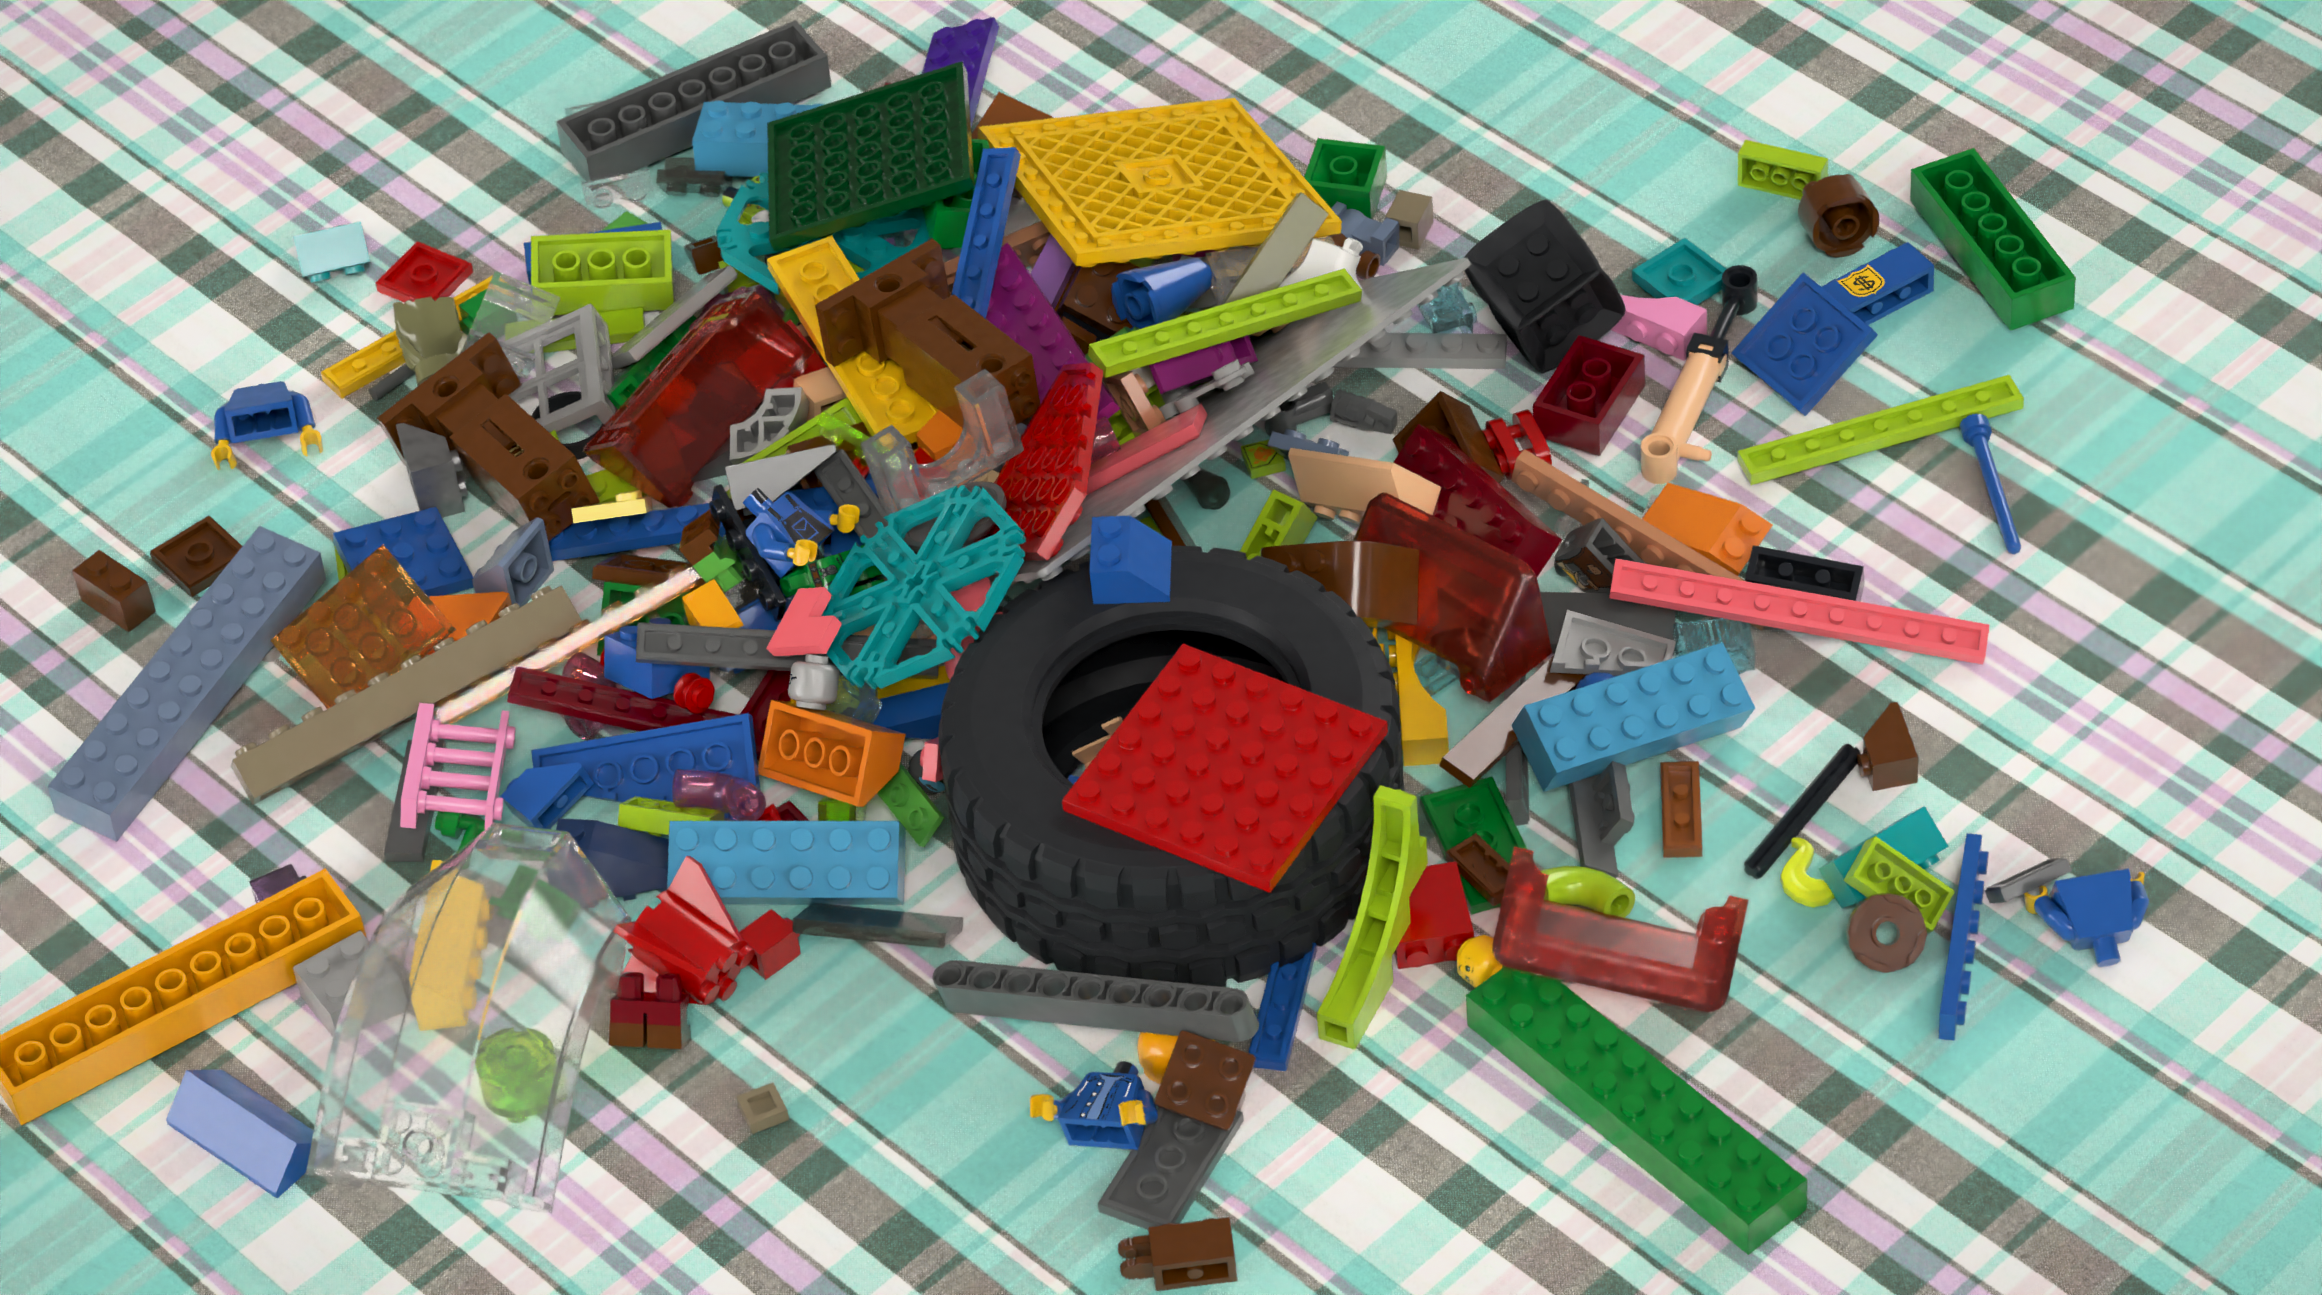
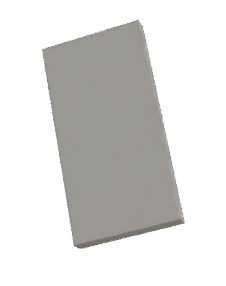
M729 265L707 274L611 355L613 369L617 370L639 361L734 281L738 274L733 267Z

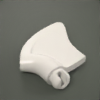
M1313 238L1302 263L1285 277L1278 288L1345 268L1362 289L1355 275L1361 258L1359 253L1363 249L1362 243L1353 238H1347L1344 241L1343 247H1339Z

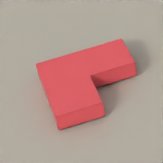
M825 587L798 589L766 649L773 656L826 654L842 624L834 615L822 616L832 594Z

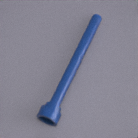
M1972 414L1961 421L1960 430L1964 441L1975 449L2006 549L2010 554H2017L2021 550V543L1988 445L1992 430L1985 415Z

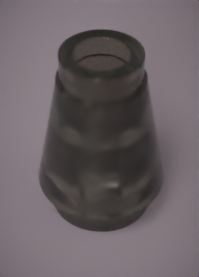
M1201 467L1196 474L1182 480L1200 506L1205 509H1220L1229 500L1230 488L1227 480Z

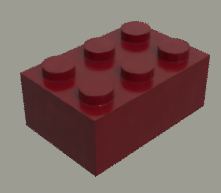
M1578 335L1533 403V417L1544 438L1600 456L1645 387V355Z

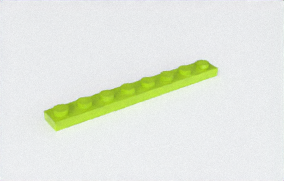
M1344 268L1089 344L1088 356L1097 367L1103 370V376L1107 378L1360 302L1362 289Z
M2009 374L1738 451V463L1749 483L1754 485L1960 427L1961 421L1972 414H1983L1987 418H1992L2024 409V397Z

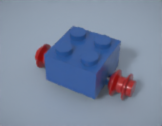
M653 618L649 620V623L672 624L671 620L667 618ZM624 626L620 628L619 632L605 635L604 649L600 656V666L605 678L651 699L674 693V701L677 706L688 709V711L694 714L704 712L711 705L715 689L710 680V667L636 663L637 626Z

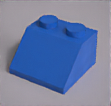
M1132 516L1092 517L1089 573L1093 604L1170 602L1172 541Z

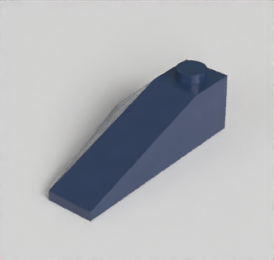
M559 818L551 846L550 887L580 901L585 905V908L601 906V900L623 896L624 901L636 899L637 893L657 890L661 893L667 890L669 839L597 820Z

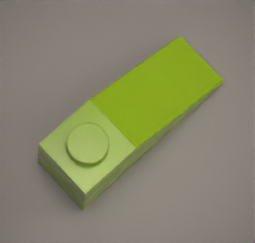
M1273 489L1240 552H1245L1247 559L1250 560L1260 556L1261 548L1303 544L1318 517L1303 502Z

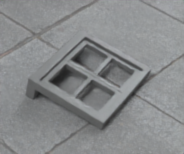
M592 304L500 344L509 362L534 351L536 377L522 383L519 388L508 396L516 402L538 392L540 418L536 421L548 432L553 430L558 432L594 415H597L606 428L619 422L618 410L607 397L609 390L615 384L608 325ZM575 333L577 359L545 373L543 347ZM579 373L582 399L549 413L547 387Z

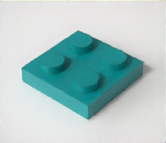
M1683 238L1632 270V281L1654 298L1678 297L1698 305L1722 290V274L1726 268L1687 238Z

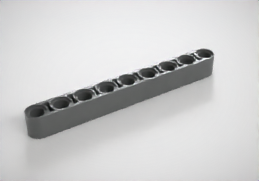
M950 960L942 963L936 968L932 976L946 1008L956 1013L1179 1036L1180 1031L1184 1030L1207 1039L1230 1042L1246 1041L1253 1037L1259 1029V1021L1247 994L1237 988Z

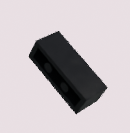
M1754 545L1745 576V581L1859 602L1861 601L1865 584L1864 566Z

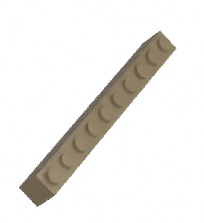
M561 585L553 590L550 586H546L530 596L533 601L521 607L518 603H514L498 613L499 619L489 624L482 620L466 629L468 635L457 641L450 637L433 647L435 652L422 659L420 654L404 661L400 665L402 670L389 676L387 672L375 676L367 682L369 687L356 694L355 690L352 689L343 693L334 700L336 705L323 711L321 707H317L301 717L303 722L290 729L288 724L283 725L269 733L268 737L270 740L259 746H256L255 742H251L235 752L236 758L232 759L231 768L252 805L416 719L419 703L434 704L435 709L579 632L584 623L563 586Z

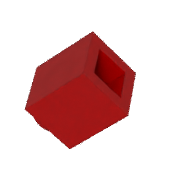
M773 909L767 911L739 932L741 937L748 942V945L755 949V955L748 966L765 980L801 955L798 940L800 933L797 926L791 919L787 917L783 919Z

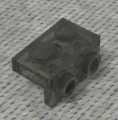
M667 157L665 159V169H657L656 183L666 194L672 196L700 193V195L706 197H719L726 188L732 186L733 176H728L725 171L695 170L694 158Z

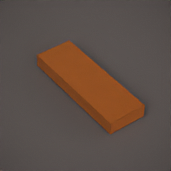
M1699 761L1660 762L1663 858L1702 857Z

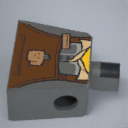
M1598 518L1572 530L1566 536L1554 556V568L1557 574L1562 577L1569 576L1585 593H1610L1616 558L1639 563L1644 562L1603 518Z

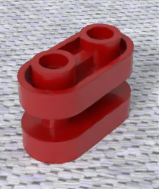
M1526 409L1513 413V425L1506 426L1501 417L1486 421L1485 429L1482 432L1503 475L1505 474L1508 480L1512 478L1516 458L1524 449L1552 465L1548 444L1530 410ZM1515 439H1518L1523 450L1519 451L1514 441Z

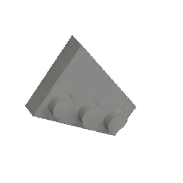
M1567 610L1549 673L1591 674L1593 672H1606L1619 676L1672 659L1676 641Z

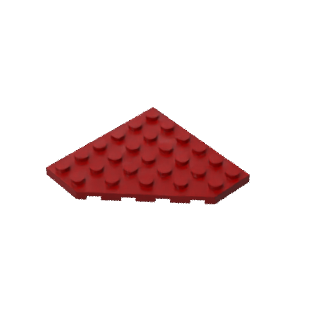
M1093 363L1064 364L994 482L1002 488L1006 496L1007 504L1004 511L1025 533L1023 536L1026 538V542L1019 544L1025 551L1024 560L1048 561L1054 557L1063 545L1064 540L1062 536L1068 526L1073 525L1082 513L1083 507L1081 504L1087 494L1103 370ZM995 525L983 539L996 534L1000 528Z

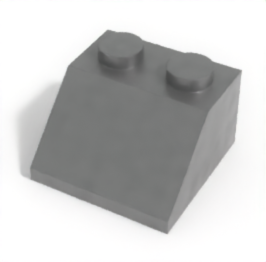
M405 423L396 424L408 476L419 511L437 507L442 518L465 512L462 497L468 496L463 475L456 476V472L462 470L457 450H449L444 436Z

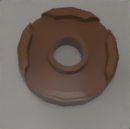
M1881 893L1871 895L1858 903L1849 916L1846 934L1848 946L1858 961L1869 969L1888 973L1906 968L1916 961L1924 949L1927 930L1922 914L1915 904L1900 895ZM1889 921L1896 926L1897 935L1892 942L1883 944L1877 939L1876 931L1881 923Z

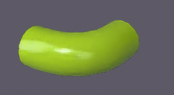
M1561 866L1530 873L1526 880L1527 896L1531 904L1538 910L1567 904L1580 905L1596 911L1610 922H1619L1629 915L1635 903V894L1632 889L1602 871L1587 867Z

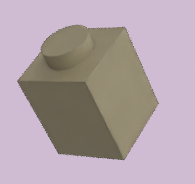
M1403 190L1398 191L1385 219L1390 218L1399 222L1400 246L1420 249L1434 223L1431 196Z

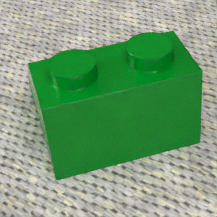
M1318 138L1304 178L1330 208L1338 201L1346 204L1347 209L1358 210L1367 218L1373 219L1387 179L1385 146Z

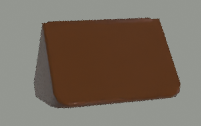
M715 235L686 244L684 247L690 262L698 274L702 275L719 269L718 262L724 261V258L721 257V248H718L717 236Z

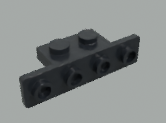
M722 484L714 486L712 501L709 502L711 514L717 523L721 522L725 528L726 540L730 549L733 552L737 551L740 555L748 581H754L762 607L765 611L770 610L776 621L781 620L786 607V600L778 587L781 578L775 573L768 562L759 555L756 547L746 536L745 532L757 517L754 516L742 521Z

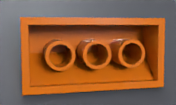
M771 700L758 773L759 775L848 804L864 807L899 772L906 734L829 710L796 707V702Z

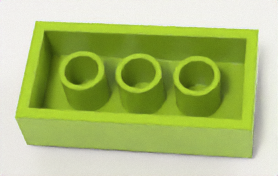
M1746 139L1738 152V186L1801 200L1803 196L1802 191L1806 184L1828 177V158Z
M634 796L619 804L618 826L636 831H645L648 834L660 837L662 834L669 835V821H724L725 809Z
M1876 836L1865 841L1843 880L1866 897L1881 893H1891L1905 897L1915 904L1921 912L1927 934L1934 930L1955 890Z

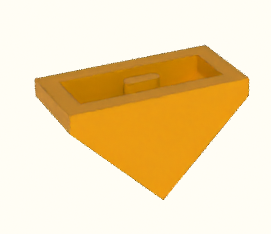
M715 579L682 597L690 626L740 628L744 626Z

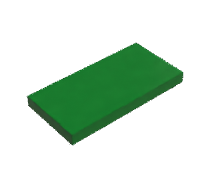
M1493 776L1478 780L1470 788L1463 784L1420 796V806L1445 860V852L1477 833L1524 878L1525 888L1493 906L1460 875L1471 915L1529 899L1526 892V880L1530 873L1537 872L1538 870Z

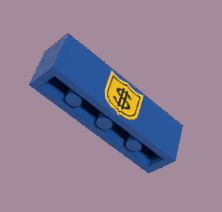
M1907 242L1866 264L1860 265L1855 270L1831 280L1822 288L1867 325H1870L1933 292L1934 264Z

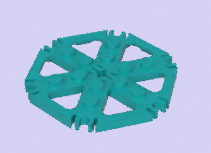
M767 170V173H759L760 183L747 180L746 187L740 186L716 230L717 245L718 248H721V257L724 258L725 263L779 295L781 289L768 270V265L755 258V256L790 251L823 238L803 242L794 248L774 251L769 241V221L755 222L750 225L738 222L748 204L759 205L769 211ZM920 206L902 211L893 217L876 219L867 222L861 227H851L831 235L845 257L866 270L856 272L859 279L930 240L923 210ZM919 228L913 242L906 247H896L877 236Z
M961 485L959 488L954 486L883 517L888 522V526L885 527L882 522L878 521L875 523V526L878 528L875 536L867 538L863 534L860 537V541L865 545L863 548L856 542L828 588L832 596L822 616L834 615L842 623L826 654L853 686L856 685L858 688H862L866 682L872 689L877 687L882 689L956 658L950 652L951 648H954L957 653L964 651L961 642L965 637L972 636L975 640L979 638V633L975 629L976 626H979L983 632L986 630L1024 563L1025 551L1019 544L1026 542V538L1023 536L1025 534L1023 530L983 487L981 490L979 486H975L972 492H970L965 485ZM938 517L918 553L915 554L905 542V535L911 528ZM989 517L1000 528L996 534L962 548L970 536L974 525L980 519ZM870 566H876L888 579L849 596L862 572ZM999 574L989 588L984 604L976 612L965 611L950 593L983 578ZM920 619H922L937 636V647L928 654L917 655L897 665V660L900 658L904 647L914 630L918 627ZM875 625L858 657L852 661L842 648L843 642L851 634Z

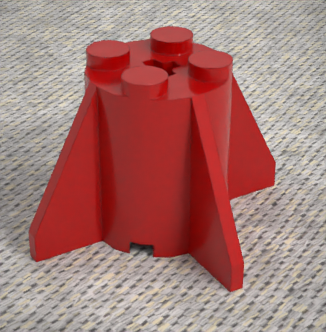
M689 855L685 857L668 890L656 896L661 902L654 909L647 905L636 921L617 924L614 932L633 946V948L627 949L628 953L632 956L622 974L624 972H640L644 974V992L656 993V977L658 975L679 974L682 994H689V1003L708 1005L717 998L722 1001L730 998L737 987V982L735 981L741 969L751 962L755 955V949L749 946L748 942L741 937L702 864ZM618 979V981H617V983H616V985H615V987H616L617 989H618L619 979Z

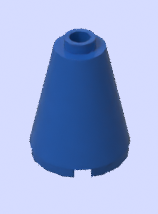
M1195 257L1126 270L1116 276L1118 280L1112 283V301L1120 320L1122 321L1127 318L1133 326L1130 328L1131 330L1135 326L1142 329L1176 319L1211 288L1212 271L1207 263Z

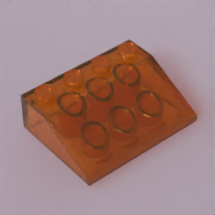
M382 544L270 641L324 706L329 709L336 705L334 700L343 693L354 689L357 694L368 688L367 682L375 676L384 672L391 676L402 670L400 665L409 658L420 654L421 658L425 657L433 650L435 645L446 639L456 629L406 568Z

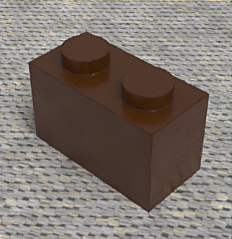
M101 550L95 552L72 570L81 601L127 632L132 631L156 612L148 582Z

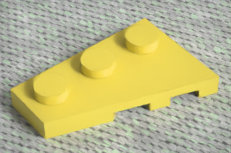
M642 490L622 492L615 495L616 501L571 509L573 523L648 513L653 510L651 496L642 497Z

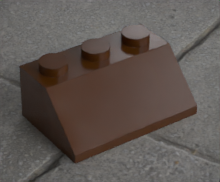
M1439 391L1392 439L1399 453L1419 423L1450 439L1498 483L1505 478L1471 407L1442 391Z

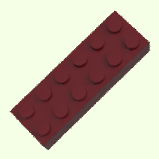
M1418 423L1393 463L1441 487L1428 530L1490 587L1522 601L1562 539L1450 439Z

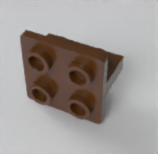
M1182 1030L1179 1033L1155 1097V1106L1224 1131H1229L1237 1110H1241L1245 1100L1246 1085L1255 1064V1056Z

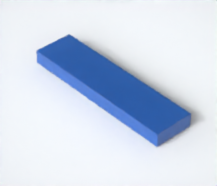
M1314 942L1312 943V951L1305 954L1304 958L1294 963L1283 965L1282 968L1279 967L1278 961L1271 964V972L1268 974L1257 1017L1259 1029L1252 1037L1248 1051L1249 1054L1255 1056L1254 1068L1287 1071L1317 952L1316 943Z

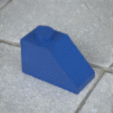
M579 762L529 768L518 778L513 779L500 797L503 798L504 803L512 814L539 836L543 837L594 782Z

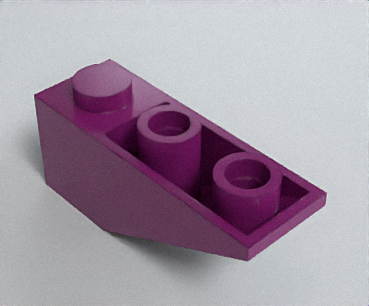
M1247 335L1150 364L1149 367L1160 394L1211 381L1213 378L1212 372L1235 360H1238L1240 365L1248 361L1251 365L1257 362L1258 358Z

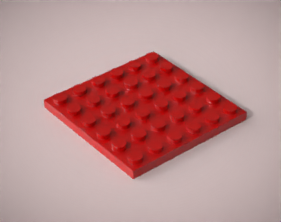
M1182 644L1062 799L1063 811L1271 893L1388 733V721Z

